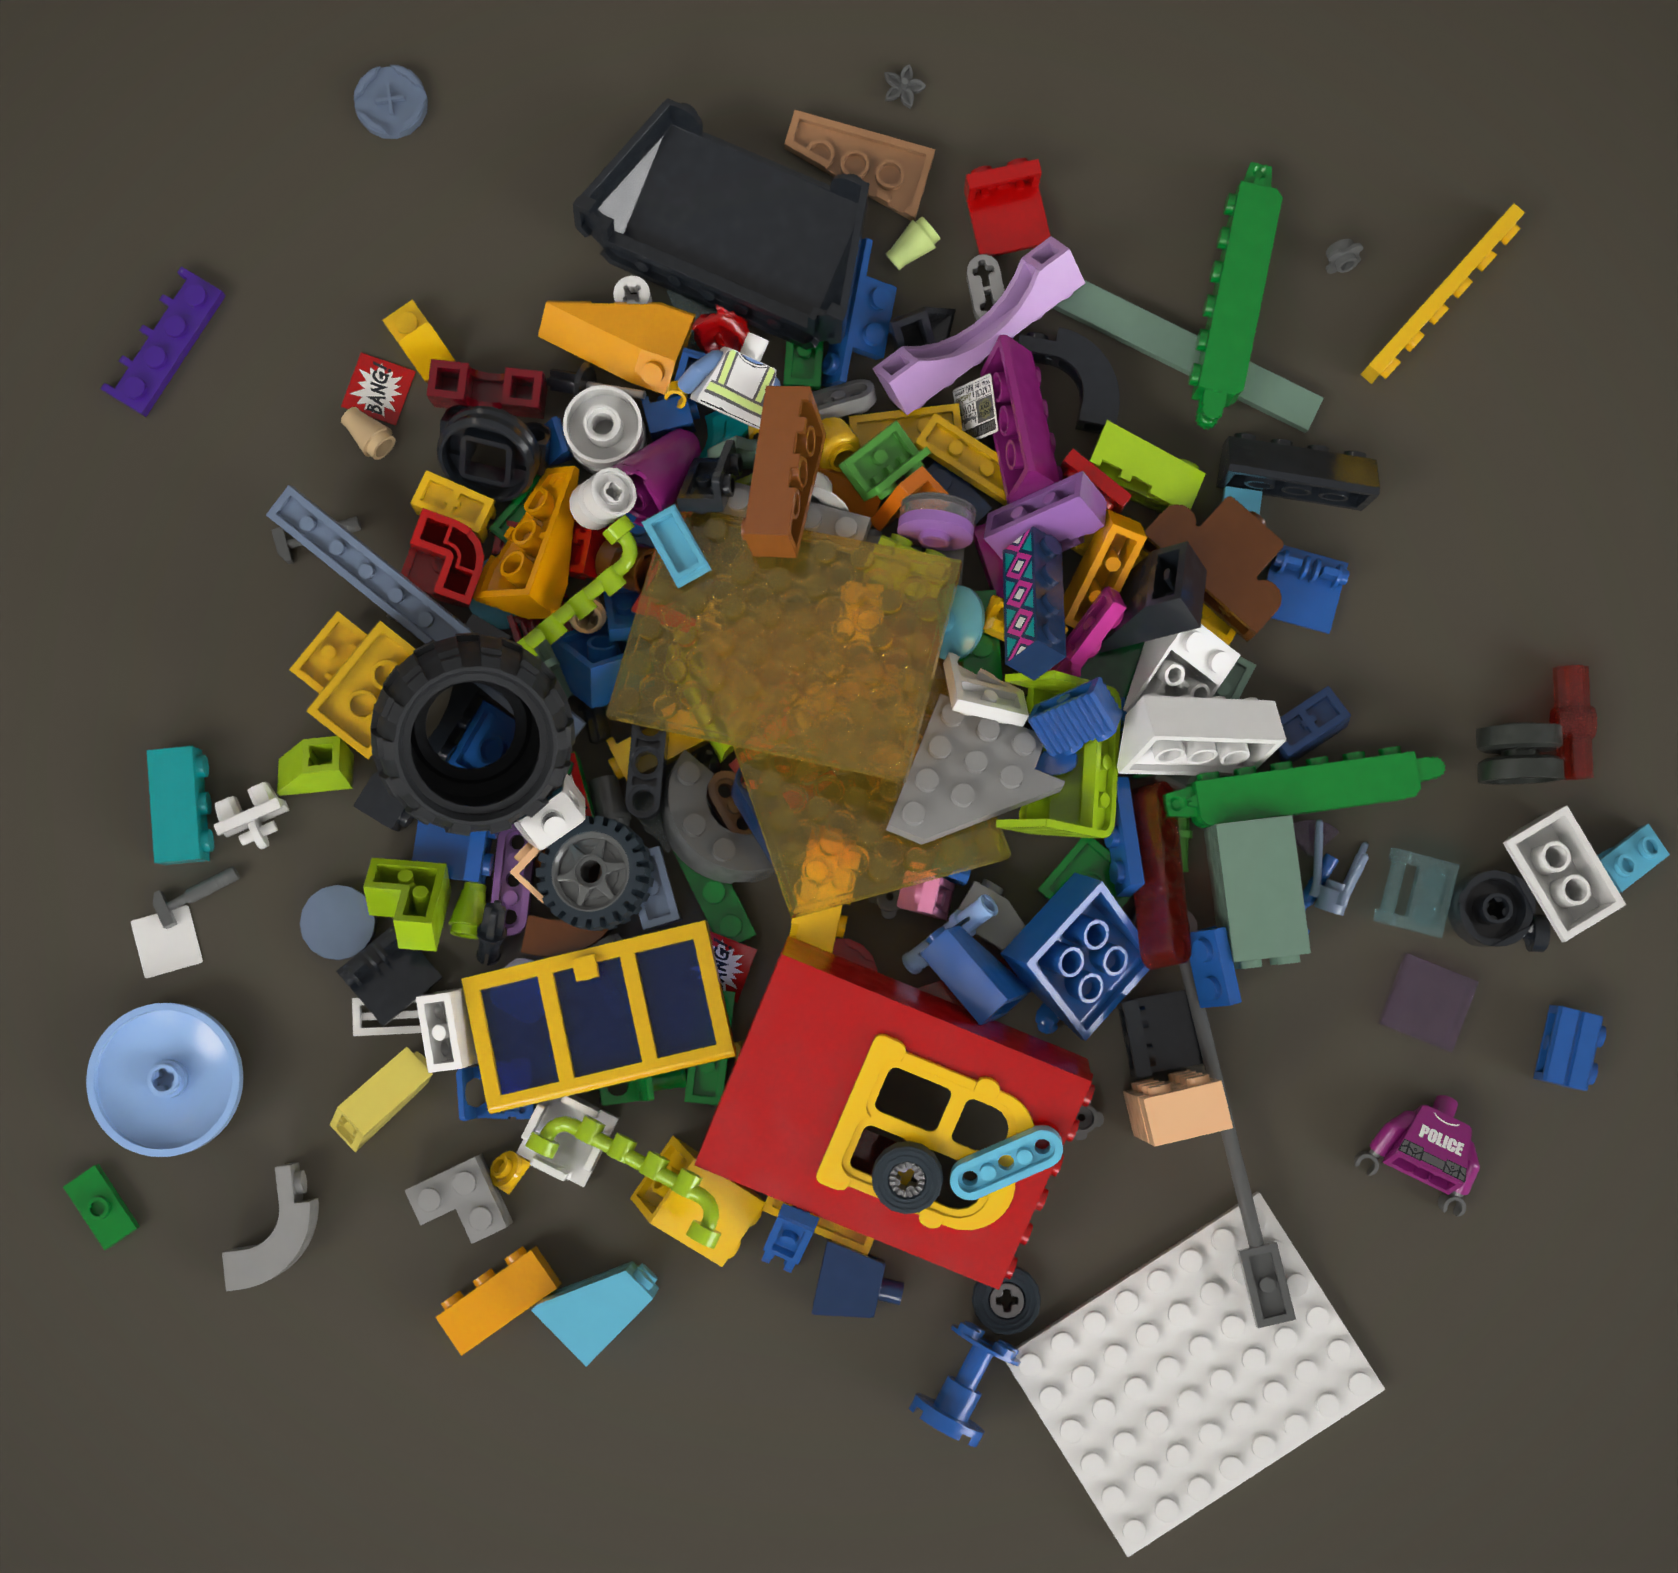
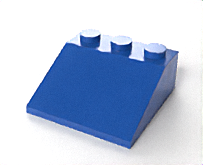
M1074 873L1000 953L1019 979L1084 1041L1092 1035L1159 960L1105 884L1100 880Z

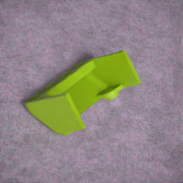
M1056 670L1045 672L1035 681L1022 673L1005 674V682L1028 688L1026 704L1029 713H1031L1034 705L1090 681ZM1106 685L1107 689L1110 690L1111 696L1114 697L1115 702L1118 703V707L1121 709L1119 693L1114 687ZM1121 719L1116 733L1110 738L1101 742H1097L1094 739L1084 743L1083 747L1076 752L1078 762L1072 771L1054 776L1065 781L1060 792L1022 806L1019 811V819L996 820V828L1035 835L1081 838L1109 837L1114 830L1116 818L1117 763Z

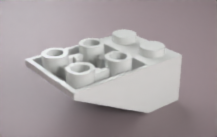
M1202 624L1201 628L1145 641L1123 710L1128 713L1143 695L1158 693L1161 696L1178 697L1181 695H1192L1193 697L1212 698L1241 655Z

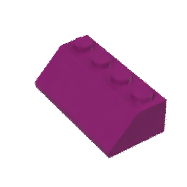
M999 335L980 375L981 377L987 374L992 376L998 422V432L993 433L1008 505L1063 480V473L1061 467L1057 466L1055 461L1056 443L1054 434L1049 432L1047 424L1048 404L1041 396L1040 369L1038 366H1035L1030 350L1008 335Z

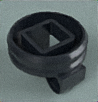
M452 406L445 411L440 420V437L437 443L438 462L448 480L494 499L495 503L508 502L522 496L532 485L536 474L544 476L549 465L551 431L541 423H523L514 415L495 407ZM477 443L506 449L505 469L471 461L477 449Z

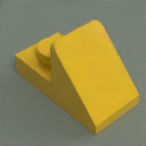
M413 299L382 320L426 383L429 379L431 359L456 362Z

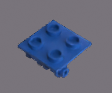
M1284 545L1272 559L1267 580L1278 587L1282 596L1281 605L1271 618L1330 634L1342 586L1346 585L1350 571L1347 570L1349 563Z

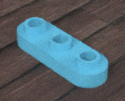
M1038 1125L968 1155L953 1165L950 1172L951 1188L962 1199L976 1200L1048 1169L1058 1163L1062 1157L1063 1145L1061 1136L1050 1126ZM1040 1139H1045L1050 1144L1045 1149H1039L1035 1146V1143ZM1003 1155H1009L1013 1158L1014 1162L1011 1166L1004 1167L999 1164V1158ZM967 1171H973L977 1174V1177L969 1181L963 1177V1174Z

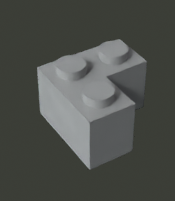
M482 1153L405 1190L420 1226L456 1209L471 1244L513 1223L498 1188L492 1184L490 1170Z

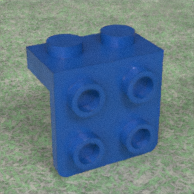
M418 820L412 861L445 863L448 867L449 879L485 884L486 877L491 876L493 871L494 854H490L492 839H497L498 833L491 834L490 831L471 832L470 836L446 833L444 828L431 823L425 825Z

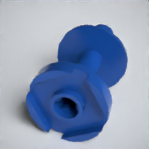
M965 1320L960 1322L959 1325L952 1324L951 1329L956 1334L973 1344L957 1376H947L936 1399L916 1393L909 1409L914 1413L920 1408L923 1411L920 1417L921 1420L959 1441L962 1434L971 1437L968 1445L977 1447L985 1431L973 1422L970 1417L982 1396L976 1389L993 1356L1015 1366H1019L1021 1361L1016 1358L1019 1352L1017 1348L1001 1339L994 1343L983 1337L985 1330Z

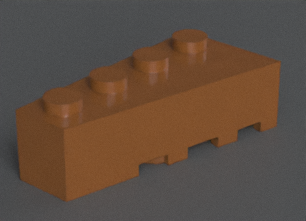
M766 386L747 513L741 524L742 539L747 541L751 554L754 557L797 558L826 438V432L810 386Z

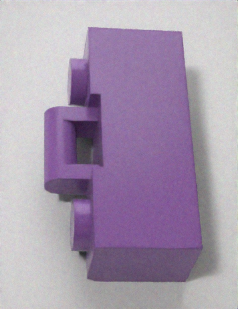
M1081 471L988 513L984 539L1003 560V550L1034 526L1045 534L1055 537L1062 544L1063 552L1084 543V535L1093 534L1105 526L1107 502L1084 471Z

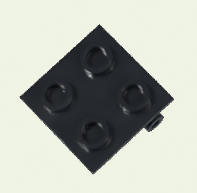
M394 925L336 971L383 1027L416 1000V997L423 995L443 978L420 950L398 948Z

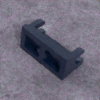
M1329 686L1280 717L1286 736V741L1278 748L1281 762H1295L1348 726L1351 714Z

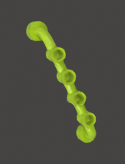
M626 514L602 533L611 545L617 542L620 543L623 551L621 558L516 643L522 645L524 649L537 657L538 654L534 650L535 647L545 639L552 645L568 631L564 624L573 616H576L581 621L598 607L593 600L605 591L610 597L627 583L623 576L635 564L638 550L637 543L630 532L635 525Z
M587 1115L584 1116L582 1122L568 1116L556 1117L549 1121L540 1133L532 1131L525 1146L540 1155L553 1159L560 1146L554 1138L560 1132H569L582 1142L605 1152L611 1158L631 1166L642 1175L671 1188L675 1193L698 1203L703 1209L702 1221L693 1220L686 1235L704 1246L715 1248L721 1236V1233L715 1229L719 1219V1209L714 1196L699 1186L703 1179L701 1176L685 1168H681L679 1174H676L667 1169L670 1162L668 1158L651 1150L648 1151L646 1157L634 1151L637 1145L635 1140L618 1132L614 1139L602 1133L606 1125Z

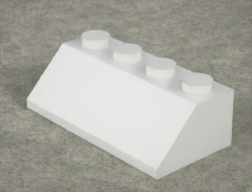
M1150 693L1143 695L1125 716L1117 769L1119 774L1191 776L1219 771L1220 776L1230 777L1234 776V769L1256 766L1257 769L1286 741V736L1275 701L1258 700L1255 697L1226 699L1224 696L1200 698L1193 697L1192 695L1176 697Z

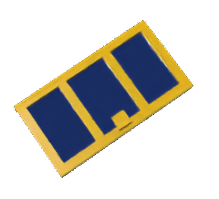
M706 920L461 979L485 1099L490 1114L736 1056V1047Z

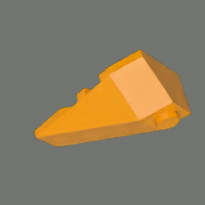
M548 300L545 304L538 337L632 384L665 395L668 384L675 381L684 347L687 348L692 331L691 326L696 314L662 302L627 304V302L592 303L591 301Z
M576 466L546 469L544 476L542 475L524 503L526 513L515 528L510 526L504 534L508 541L497 557L491 555L484 565L473 599L482 604L526 619H545L560 608L568 586L574 517L570 510L569 500L572 491L578 486L579 469Z

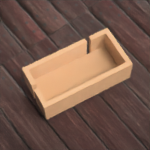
M1190 1069L1169 1073V1081L1159 1082L1158 1079L1153 1080V1078L1132 1082L1131 1090L1123 1091L1133 1135L1155 1147L1233 1128L1222 1081L1210 1078L1209 1074L1196 1073V1071H1190Z

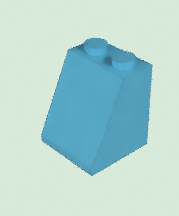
M631 1261L551 1292L541 1299L531 1311L587 1367L655 1297L659 1290V1287L655 1284L658 1278L645 1264L641 1263L638 1267Z

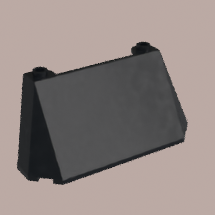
M667 98L573 203L575 228L584 237L592 235L603 247L600 254L610 264L712 309L717 310L716 305H721L729 312L735 311L738 316L741 315L742 318L747 320V324L804 349L816 348L818 343L822 341H828L831 345L841 343L845 336L868 207L870 185L855 174H838L833 178L830 186L703 132L702 120L694 107L687 103H678Z

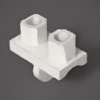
M262 782L247 790L254 807L244 812L235 796L215 803L216 814L219 820L218 823L214 824L217 835L224 834L226 837H230L249 829L250 831L239 835L241 844L244 846L255 841L260 849L269 846L267 835L278 831L274 820L264 825L261 823L290 811L286 800L278 798L271 785L267 782Z

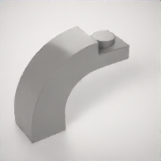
M299 1162L275 1167L279 1217L271 1235L261 1244L231 1248L222 1252L226 1291L251 1288L280 1275L289 1269L307 1249L316 1229L319 1201L318 1198L303 1200V1193L307 1192V1178L305 1171L300 1170Z

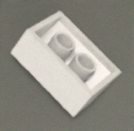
M1567 805L1546 812L1516 830L1503 842L1561 942L1568 941L1626 905Z

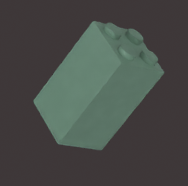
M1293 816L1221 823L1203 829L1216 927H1226L1234 968L1262 967V959L1269 958L1270 965L1300 962V955L1309 954L1311 950Z

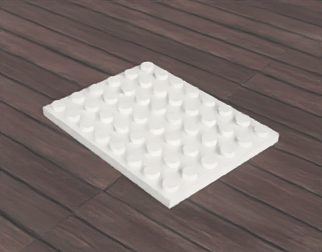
M1259 1192L1253 1193L1252 1196L1264 1244L1277 1242L1296 1320L1262 1328L1256 1327L1237 1250L1249 1248L1239 1204H1236L1016 1346L1015 1348L1019 1350L1016 1358L1021 1361L1019 1366L1007 1363L1127 1557L1133 1555L1385 1390Z

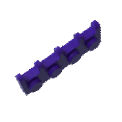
M180 267L177 273L186 281L174 299L164 294L160 297L159 301L168 308L154 330L145 325H142L139 329V332L147 336L148 339L132 361L124 355L119 359V362L128 369L117 386L114 388L104 383L100 388L144 417H147L226 297L221 290L183 267Z

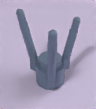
M1318 819L1316 821L1313 883L1309 895L1317 897L1315 907L1343 916L1350 895L1369 859L1368 854H1366L1369 845L1367 842L1361 844L1343 883L1327 879L1326 884L1321 885L1324 823L1323 820Z

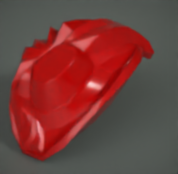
M716 305L717 313L701 314L693 322L691 329L694 330V339L698 347L705 354L712 350H720L722 347H729L740 352L747 334L750 332L746 319L742 318L741 315L738 316L735 311L729 312L721 305Z

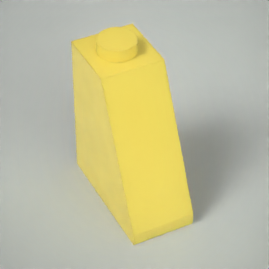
M408 1047L404 1048L337 1107L330 1126L354 1152L358 1151L428 1084L433 1073H428L426 1058L417 1051L413 1053Z

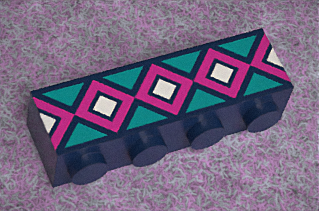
M1033 526L1003 550L1005 664L1035 681L1066 658L1062 544L1052 535H1047Z

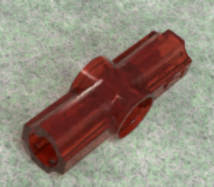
M1557 666L1553 668L1554 707L1551 709L1549 724L1562 726L1563 746L1556 750V756L1564 760V780L1594 778L1592 739L1597 732V713L1595 708L1590 706L1589 666Z

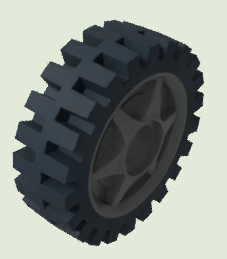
M586 816V819L581 824L549 845L545 853L540 852L538 861L541 862V867L536 868V876L540 878V883H537L538 890L544 895L542 900L547 907L551 908V912L574 927L592 931L617 928L618 924H625L631 920L630 916L638 914L642 910L640 905L643 901L647 902L650 896L647 893L648 888L653 887L654 878L651 877L654 866L653 862L649 859L651 856L650 851L643 844L642 838L623 823L604 816ZM600 864L602 875L598 881L591 883L589 871L594 865Z

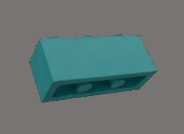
M193 746L147 750L154 863L171 865L210 861V852L214 850V835L212 830L208 829L207 814H211L212 811L210 794L205 792L204 777L209 775L207 756L203 755L201 749Z

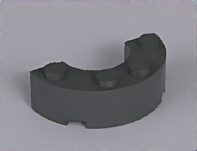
M684 750L665 781L663 806L661 809L662 828L673 851L692 870L706 878L721 883L732 884L733 882L749 881L754 883L779 872L771 865L753 833L748 835L733 833L719 825L710 814L706 795L707 786L714 773ZM790 845L780 846V850L787 855L797 853L795 848Z

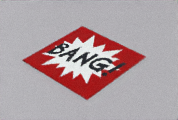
M360 353L341 407L346 409L357 407L361 412L372 418L396 426L416 371Z
M710 931L722 990L736 992L735 1002L738 1003L757 949ZM694 945L682 982L698 988H704Z

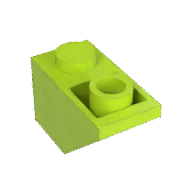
M338 736L303 739L279 758L277 794L284 796L353 789L354 754L345 741Z

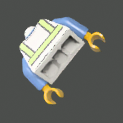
M748 332L740 352L729 347L710 351L694 362L678 381H672L668 384L664 396L665 400L671 394L680 395L681 398L678 400L677 408L682 409L686 405L688 394L692 393L690 399L747 424L749 439H753V436L759 433L766 386H781L780 380L776 377L777 370L760 362L769 341Z

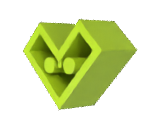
M371 858L363 886L369 915L394 917L393 922L399 949L437 952L451 896L447 864Z

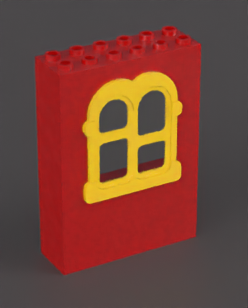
M788 936L707 1129L694 1166L999 1290L1004 1278L1010 1280L1015 1271L1018 1257L1014 1255L1019 1244L1024 1246L1027 1244L1033 1229V1223L1030 1222L1034 1210H1042L1049 1189L1045 1188L1050 1175L1056 1177L1059 1173L1064 1155L1062 1154L1061 1159L1054 1166L983 1196L969 1207L957 1209L934 1201L930 1207L919 1213L902 1214L890 1210L880 1202L873 1190L872 1175L852 1167L850 1160L865 1127L875 1126L904 1138L906 1141L923 1144L930 1150L955 1160H960L979 1151L959 1144L952 1138V1133L966 1102L975 1099L1002 1112L1008 1123L1006 1139L1032 1127L1047 1125L1054 1128L1060 1134L1062 1145L1064 1146L1065 1141L1072 1142L1077 1133L1080 1120L1076 1119L1081 1105L1087 1107L1095 1091V1085L1091 1084L1093 1073L1090 1072L1088 1058L995 1020L979 1025L966 1008ZM900 1068L944 1086L951 1091L949 1102L935 1130H925L881 1112L875 1107L876 1099L890 1069ZM1040 1139L1035 1143V1146L1039 1149H1045L1050 1143L1045 1139ZM1003 1155L999 1158L998 1162L1004 1167H1009L1013 1164L1014 1160L1009 1155ZM911 1168L905 1173L898 1171V1174L901 1176L900 1183L907 1186L914 1173Z

